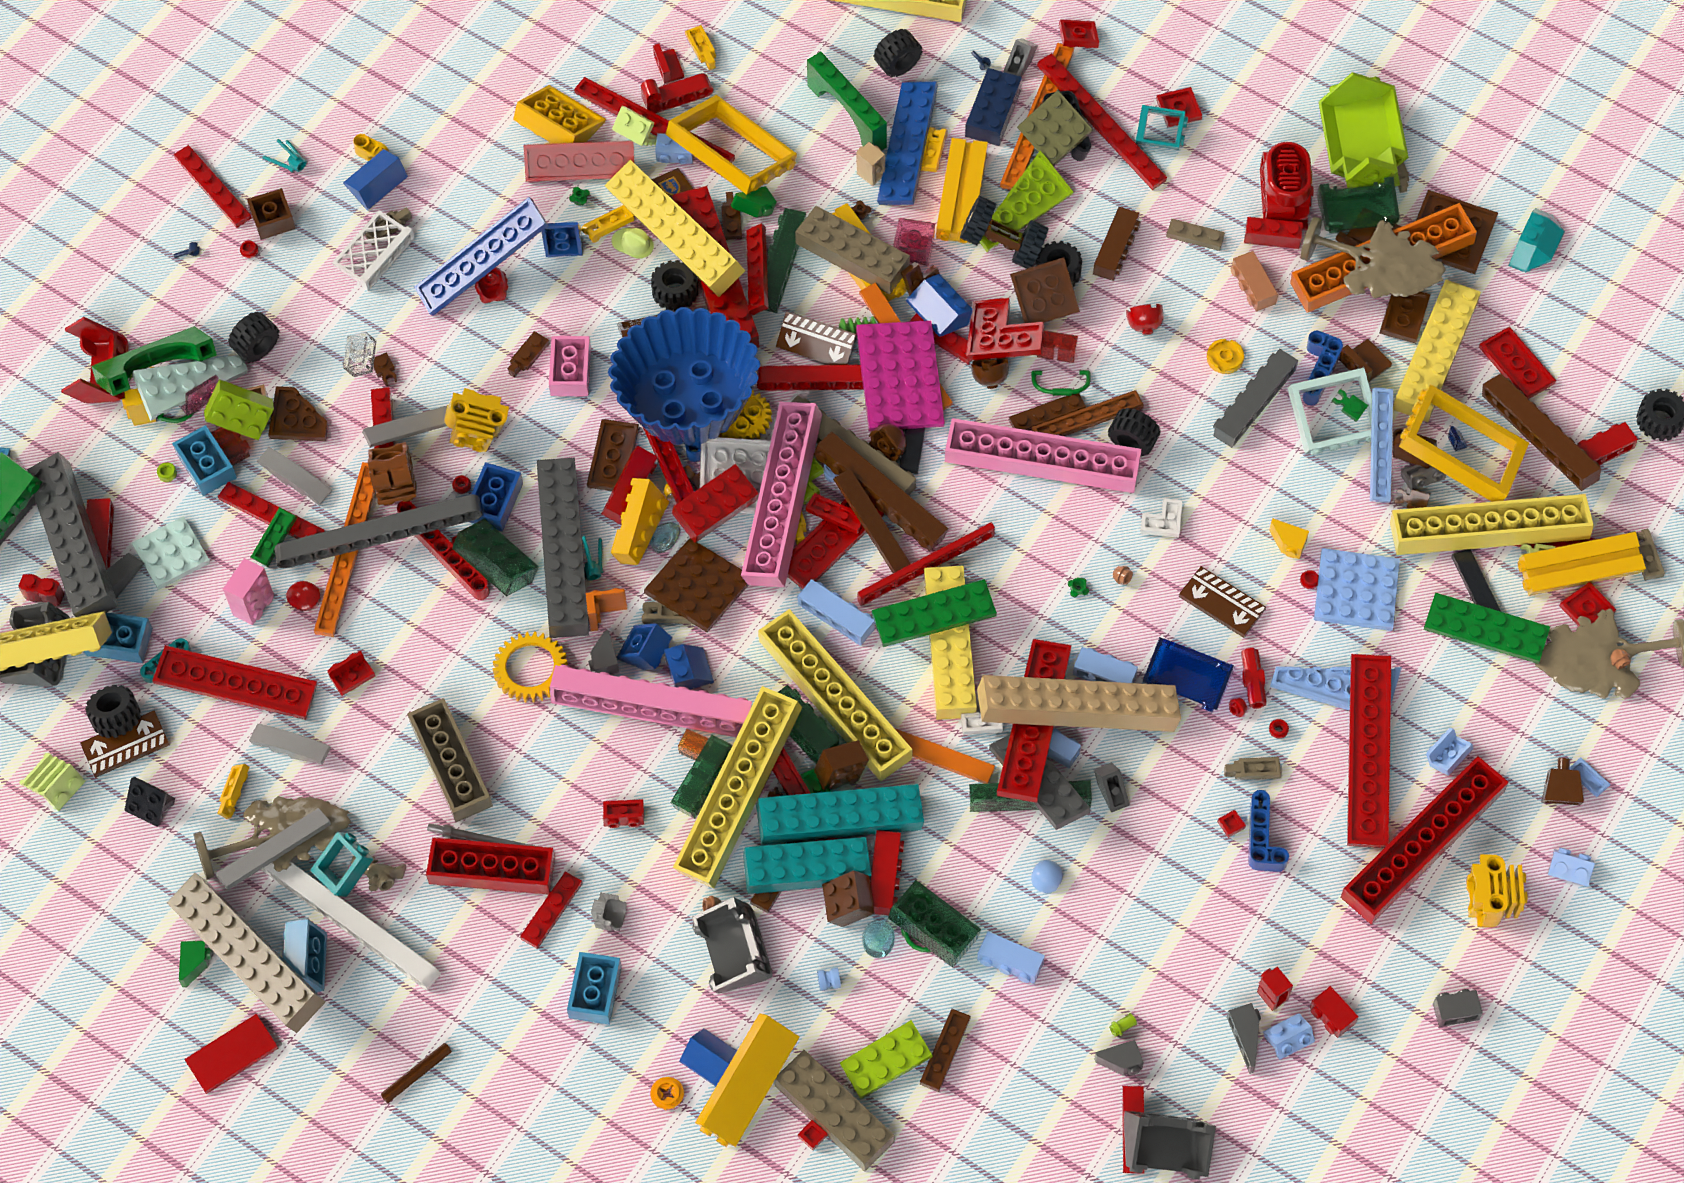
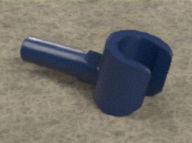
M975 51L971 52L980 63V70H985L984 64L990 67L991 61L989 58H982Z
M189 243V249L175 253L174 258L188 254L198 256L200 247L197 246L198 243Z

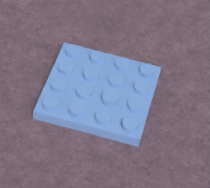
M1322 548L1314 620L1392 631L1400 559Z

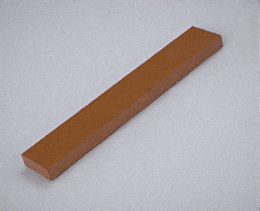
M1134 390L1031 427V431L1067 436L1112 420L1118 411L1123 408L1140 410L1143 409L1144 404L1137 391Z

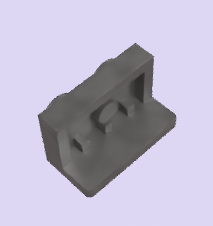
M1415 465L1401 470V477L1410 490L1423 488L1426 485L1446 478V474L1432 466L1428 469Z

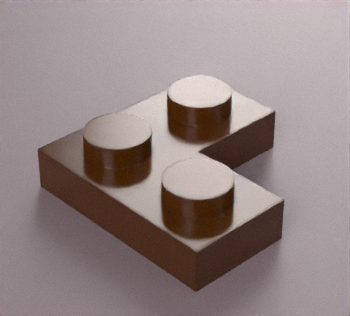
M913 262L901 272L909 296L925 279L940 274L938 268L934 265L922 273L920 265L916 262Z

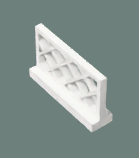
M379 210L336 257L332 264L360 283L362 288L369 291L415 239L413 230L408 226H402ZM380 217L386 221L385 226L376 227L375 223ZM397 228L401 231L396 236H390L389 229ZM387 230L388 237L377 238L376 231ZM367 232H374L375 238L364 240V235ZM388 241L389 245L387 248L378 249V242ZM375 243L376 250L365 251V244ZM356 245H362L363 252L352 253V248ZM367 255H377V259L374 262H366ZM363 256L364 263L353 264V257ZM350 258L351 265L343 266L340 262L342 259ZM365 267V272L361 277L354 274V269Z

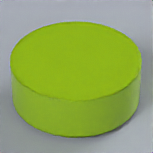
M166 462L158 466L157 475L162 482H171L176 478L177 471L172 463Z

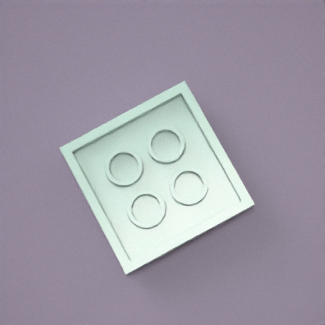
M184 516L132 542L136 553L141 561L144 562V566L158 590L211 563Z

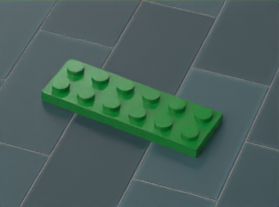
M983 579L873 609L872 616L882 646L887 647L996 617L997 612L986 581Z
M1435 592L1424 630L1539 664L1551 626Z

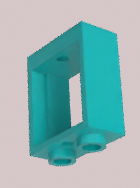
M1142 105L1136 143L1179 150L1180 146L1184 145L1185 135H1182L1183 128H1187L1188 123L1185 111ZM1149 113L1180 118L1175 143L1144 138Z
M337 832L310 869L335 896L347 897L374 860L369 854V850L365 846L360 845L356 841V836L350 832ZM343 846H345L356 859L340 880L328 867Z

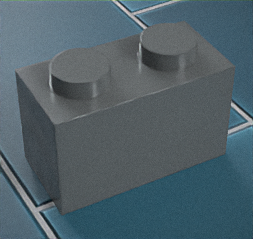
M1463 989L1455 994L1441 993L1435 997L1433 1002L1439 1027L1478 1021L1483 1014L1477 990Z

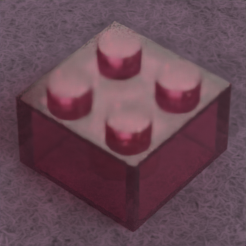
M899 218L893 247L910 255V263L916 262L919 265L929 266L935 239L936 223Z

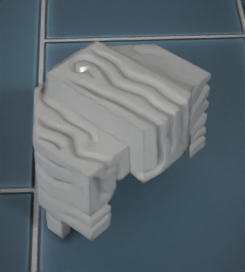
M600 892L599 899H594L591 909L592 918L595 920V928L620 931L624 922L627 903L620 901L618 895Z

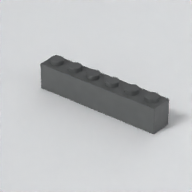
M1280 348L1275 354L1272 353L1265 367L1261 366L1259 368L1256 378L1249 380L1246 390L1243 393L1240 392L1235 398V403L1226 408L1222 419L1218 418L1213 425V428H1215L1213 436L1233 448L1296 371L1298 359Z

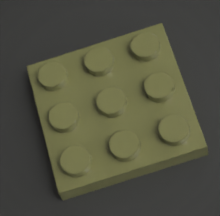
M1058 90L1017 126L1038 152L1041 150L1053 167L1094 131Z

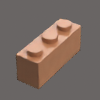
M1254 251L1233 258L1230 268L1231 273L1234 277H1237L1241 291L1246 293L1249 305L1253 306L1256 312L1276 305L1278 293Z

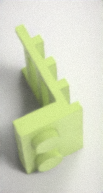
M621 106L612 130L641 146H648V144L651 146L653 144L656 145L657 137L650 134L654 122L625 106Z
M45 753L43 755L44 758L19 783L43 796L55 810L60 811L86 781L71 764L59 760L56 756L53 757L50 753Z

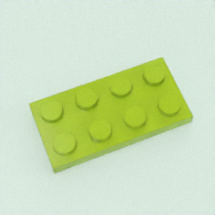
M910 1020L839 1063L859 1098L863 1099L929 1060L933 1055L914 1023Z

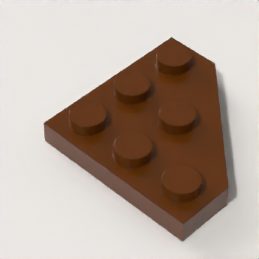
M276 386L273 401L274 410L271 414L268 433L269 439L326 441L328 432L327 420L316 411L307 399L305 400L295 387Z

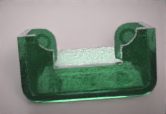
M1385 177L1384 183L1379 185L1378 182H1374L1373 186L1337 189V186H1333V189H1331L1329 183L1319 185L1317 201L1325 231H1329L1330 234L1343 230L1377 227V224L1382 220L1386 223L1389 222L1393 227L1399 222L1400 215L1394 177Z

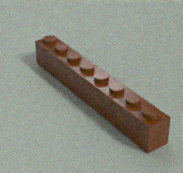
M1500 373L1483 383L1482 397L1580 491L1585 490L1600 480V465L1593 461L1585 450L1580 449L1571 437L1565 435L1562 429L1555 425L1547 414L1542 413L1534 402L1525 397L1524 393L1518 390L1510 379L1505 378Z
M830 432L817 445L814 456H816L819 462L828 466L835 475L851 469L875 508L889 517L891 522L901 527L907 535L913 537L921 547L931 552L945 538L949 528L836 434Z

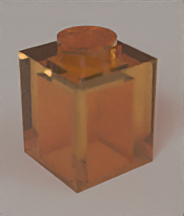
M686 729L678 744L679 754L700 763L703 757L708 756L711 748L707 737L689 729Z

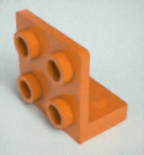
M612 588L607 591L593 590L586 593L590 632L598 631V623H601L600 613L627 610L625 589Z

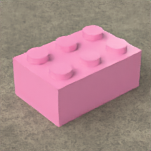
M552 336L549 370V390L551 396L589 395L591 359L589 336Z
M245 558L223 588L233 616L251 625L261 618L264 608L272 602L274 597L264 567Z

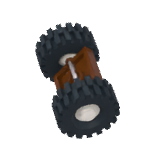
M979 195L969 212L960 238L977 246L984 235L993 243L999 242L1006 249L1015 250L1012 258L1013 263L1026 269L1031 268L1041 251L1049 228L1030 220L1022 234L993 220L992 216L997 204Z

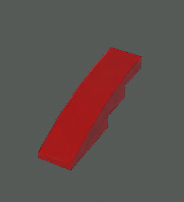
M1122 1086V1172L1135 1173L1131 1172L1130 1168L1126 1166L1125 1111L1144 1112V1086Z

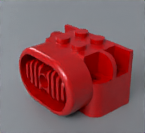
M1281 142L1274 145L1268 152H1262L1259 171L1263 218L1303 222L1302 230H1308L1309 207L1312 204L1311 197L1314 195L1311 158L1308 151L1300 144Z

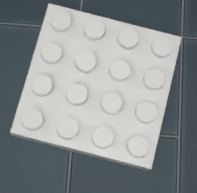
M708 438L707 442L701 444L700 488L736 464L756 491L760 493L771 441ZM758 498L756 502L740 513L755 514Z

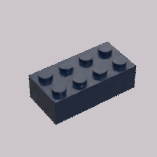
M991 68L987 69L965 124V137L1000 146L1022 90V77Z

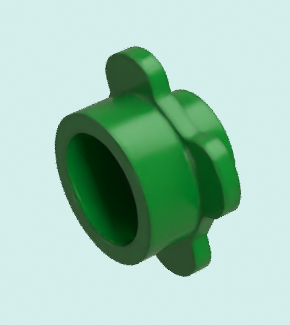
M574 187L569 200L576 205H584L587 202L590 191Z
M1074 578L1068 581L1067 585L1070 587V595L1075 598L1082 594L1088 595L1089 589L1086 587L1087 581L1085 578Z

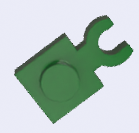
M1340 389L1337 393L1341 395L1342 399L1338 400L1334 397L1332 402L1335 405H1342L1341 412L1357 422L1368 405L1355 395L1348 398L1346 392Z

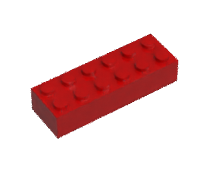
M432 837L426 877L431 885L549 895L554 871L555 853L551 847Z

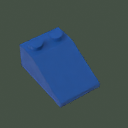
M578 222L547 223L548 227L541 231L546 257L583 256L582 231Z

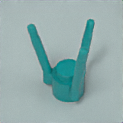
M277 139V142L290 154L287 160L289 165L270 157L262 156L263 159L286 168L292 173L295 170L297 172L302 171L307 164L306 159L299 154L288 140H286L288 147L280 139Z
M583 535L582 540L588 561L585 563L584 577L588 581L597 580L604 573L602 568V539H598L597 564L596 561H592L586 536Z

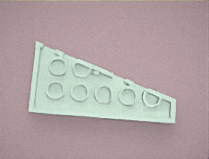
M239 355L203 360L201 362L195 361L134 370L133 378L149 419L152 421L156 419V416L162 413L166 414L172 408L182 406L203 396L205 392L211 389L214 390L219 379L231 382L247 374L248 369L245 361Z

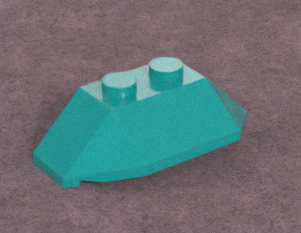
M1537 208L1532 211L1508 265L1509 267L1526 273L1531 271V269L1552 261L1565 233L1552 214Z

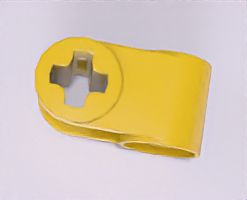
M357 134L353 139L356 155L367 161H370L383 149L389 152L385 144L372 139L366 134Z

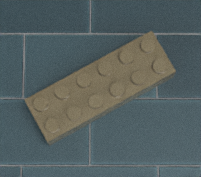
M818 206L812 209L795 231L797 245L871 285L876 282L879 289L888 294H891L903 278L901 272L910 265V255Z
M442 698L407 713L410 725L455 822L493 807L491 797L445 699Z
M805 1050L798 1054L777 1075L774 1081L775 1087L804 1115L827 1132V1137L864 1172L894 1143V1134Z

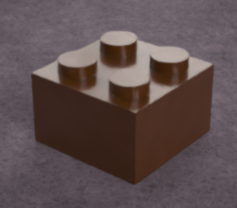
M282 188L247 199L260 240L296 229Z
M857 740L823 750L814 768V772L823 790L828 788L837 789L841 785L858 782L869 759L860 741Z
M851 871L822 884L827 922L845 927L875 914L868 875Z

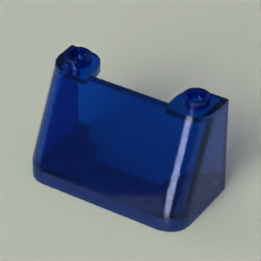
M1159 637L1142 682L1157 685H1175L1177 695L1202 704V709L1213 713V710H1218L1236 666Z

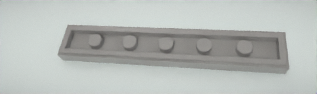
M447 406L364 428L362 433L371 448L446 427L444 418Z
M319 808L218 871L216 873L217 878L227 890L231 889L330 826V820Z

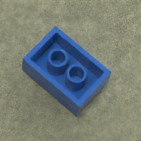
M485 462L471 495H478L480 498L482 516L477 520L469 522L503 532L523 486L521 472Z

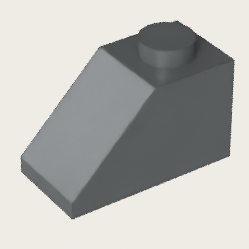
M1023 38L1015 40L1003 72L1022 77L1032 62L1038 45Z
M605 630L590 652L591 660L588 661L591 672H606L611 675L619 673V667L609 630Z
M1112 762L1093 769L1098 787L1109 810L1115 812L1130 806L1120 769Z
M1135 1040L1095 1052L1094 1060L1097 1064L1122 1076L1126 1074L1129 1076L1136 1075L1143 1069L1144 1062Z

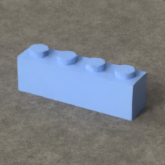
M811 579L798 595L799 606L860 646L875 630V622L870 614L861 612L851 602L847 603L838 593H832L821 582H815Z

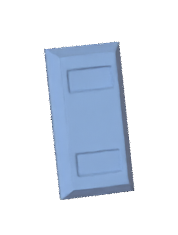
M1581 757L1570 766V770L1580 771L1582 785L1595 797H1598L1611 785Z

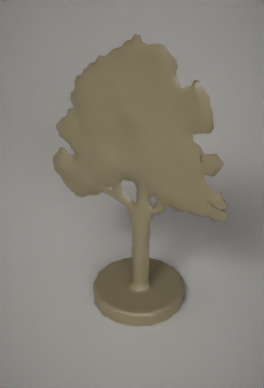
M1313 217L1304 238L1301 250L1302 260H1310L1317 244L1348 253L1355 258V270L1344 277L1346 287L1354 295L1364 294V288L1368 287L1373 298L1384 295L1388 296L1389 294L1395 297H1408L1444 280L1442 275L1446 268L1442 262L1432 258L1433 255L1439 254L1435 246L1423 240H1419L1412 246L1408 240V237L1411 235L1409 231L1399 232L1396 236L1392 231L1393 226L1383 220L1377 224V228L1370 239V244H1364L1360 247L1343 244L1319 236L1322 219L1318 217ZM1360 255L1370 258V263L1364 264Z
M1602 609L1597 614L1599 617L1592 624L1590 619L1580 616L1577 620L1580 626L1576 632L1572 633L1566 624L1550 628L1548 638L1552 642L1544 646L1540 662L1535 664V667H1538L1549 677L1553 678L1554 682L1569 689L1571 692L1578 691L1584 693L1589 691L1591 694H1596L1598 697L1606 699L1610 690L1616 687L1615 695L1626 699L1631 697L1638 689L1640 680L1630 671V664L1620 670L1612 665L1610 657L1613 651L1623 649L1630 654L1629 658L1631 660L1634 655L1641 652L1675 648L1678 661L1684 667V620L1677 619L1673 622L1674 638L1631 644L1627 640L1619 638V631L1612 609H1607L1606 611ZM1617 643H1623V646H1618Z
M277 796L268 808L266 807L267 801L256 800L243 813V817L254 824V834L252 837L213 850H207L202 832L193 833L206 880L214 878L211 859L246 848L258 847L319 808L330 820L331 825L273 861L274 869L280 872L283 869L287 870L291 866L290 861L295 856L299 860H309L311 856L307 852L310 851L312 846L315 845L320 851H324L335 836V833L348 827L351 820L347 814L350 812L330 804L329 801L311 796L306 798L298 797L295 800ZM264 829L270 831L268 836L258 838Z

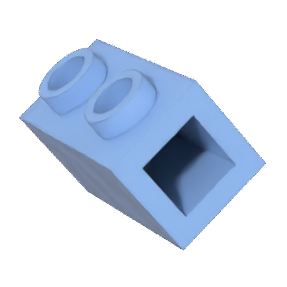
M1054 728L1048 757L1070 769L1080 754L1081 745L1077 740L1067 738L1058 729Z

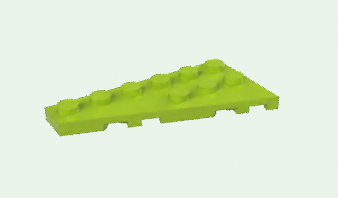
M1040 150L1001 205L996 209L992 219L1020 231L1028 225L1030 220L1035 221L1072 196L1074 192ZM984 235L980 241V244L987 253L1001 244L989 241Z

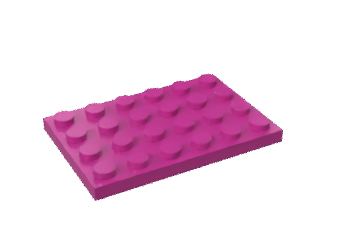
M914 321L857 325L856 332L868 431H873L877 426L886 423L894 424L900 429L944 427L945 421L932 322Z

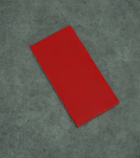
M1510 326L1479 344L1480 350L1505 378L1510 379L1512 384L1518 390H1521L1528 399L1556 383V379Z
M255 1014L184 1060L204 1092L208 1094L279 1048L258 1015Z

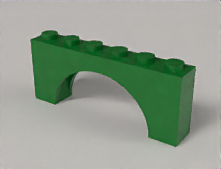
M821 51L807 59V86L813 93L820 97L828 92L842 104L859 132L862 146L870 142L872 145L878 146L881 151L886 149L887 122Z
M193 326L91 367L96 383L112 396L130 390L129 381L133 378L134 370L147 369L156 364L177 359H193L201 362L216 356L217 353L213 339Z
M2 452L0 453V540L4 537L8 527L15 522L20 511L27 506L32 495L39 490L42 483L40 479Z

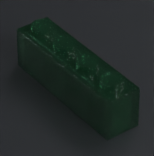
M714 735L710 736L670 802L676 810L694 819L699 815L732 748V744Z

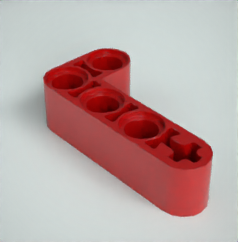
M705 73L660 87L657 86L654 79L645 80L641 84L643 102L646 108L655 114L708 97L714 91Z

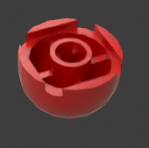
M1151 304L1132 307L1130 311L1126 310L1128 324L1133 330L1142 332V335L1153 334V330L1158 329L1163 323V305L1156 304V308H1152Z

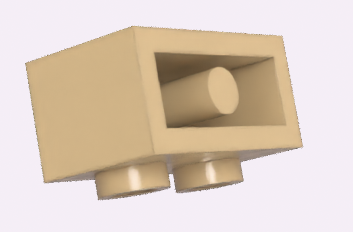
M870 142L857 150V175L874 186L885 172V154L878 146H874Z

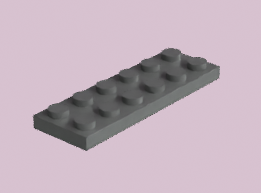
M1010 735L989 744V750L1002 766ZM1047 757L1038 801L1033 803L1055 830H1058L1088 815L1090 807Z

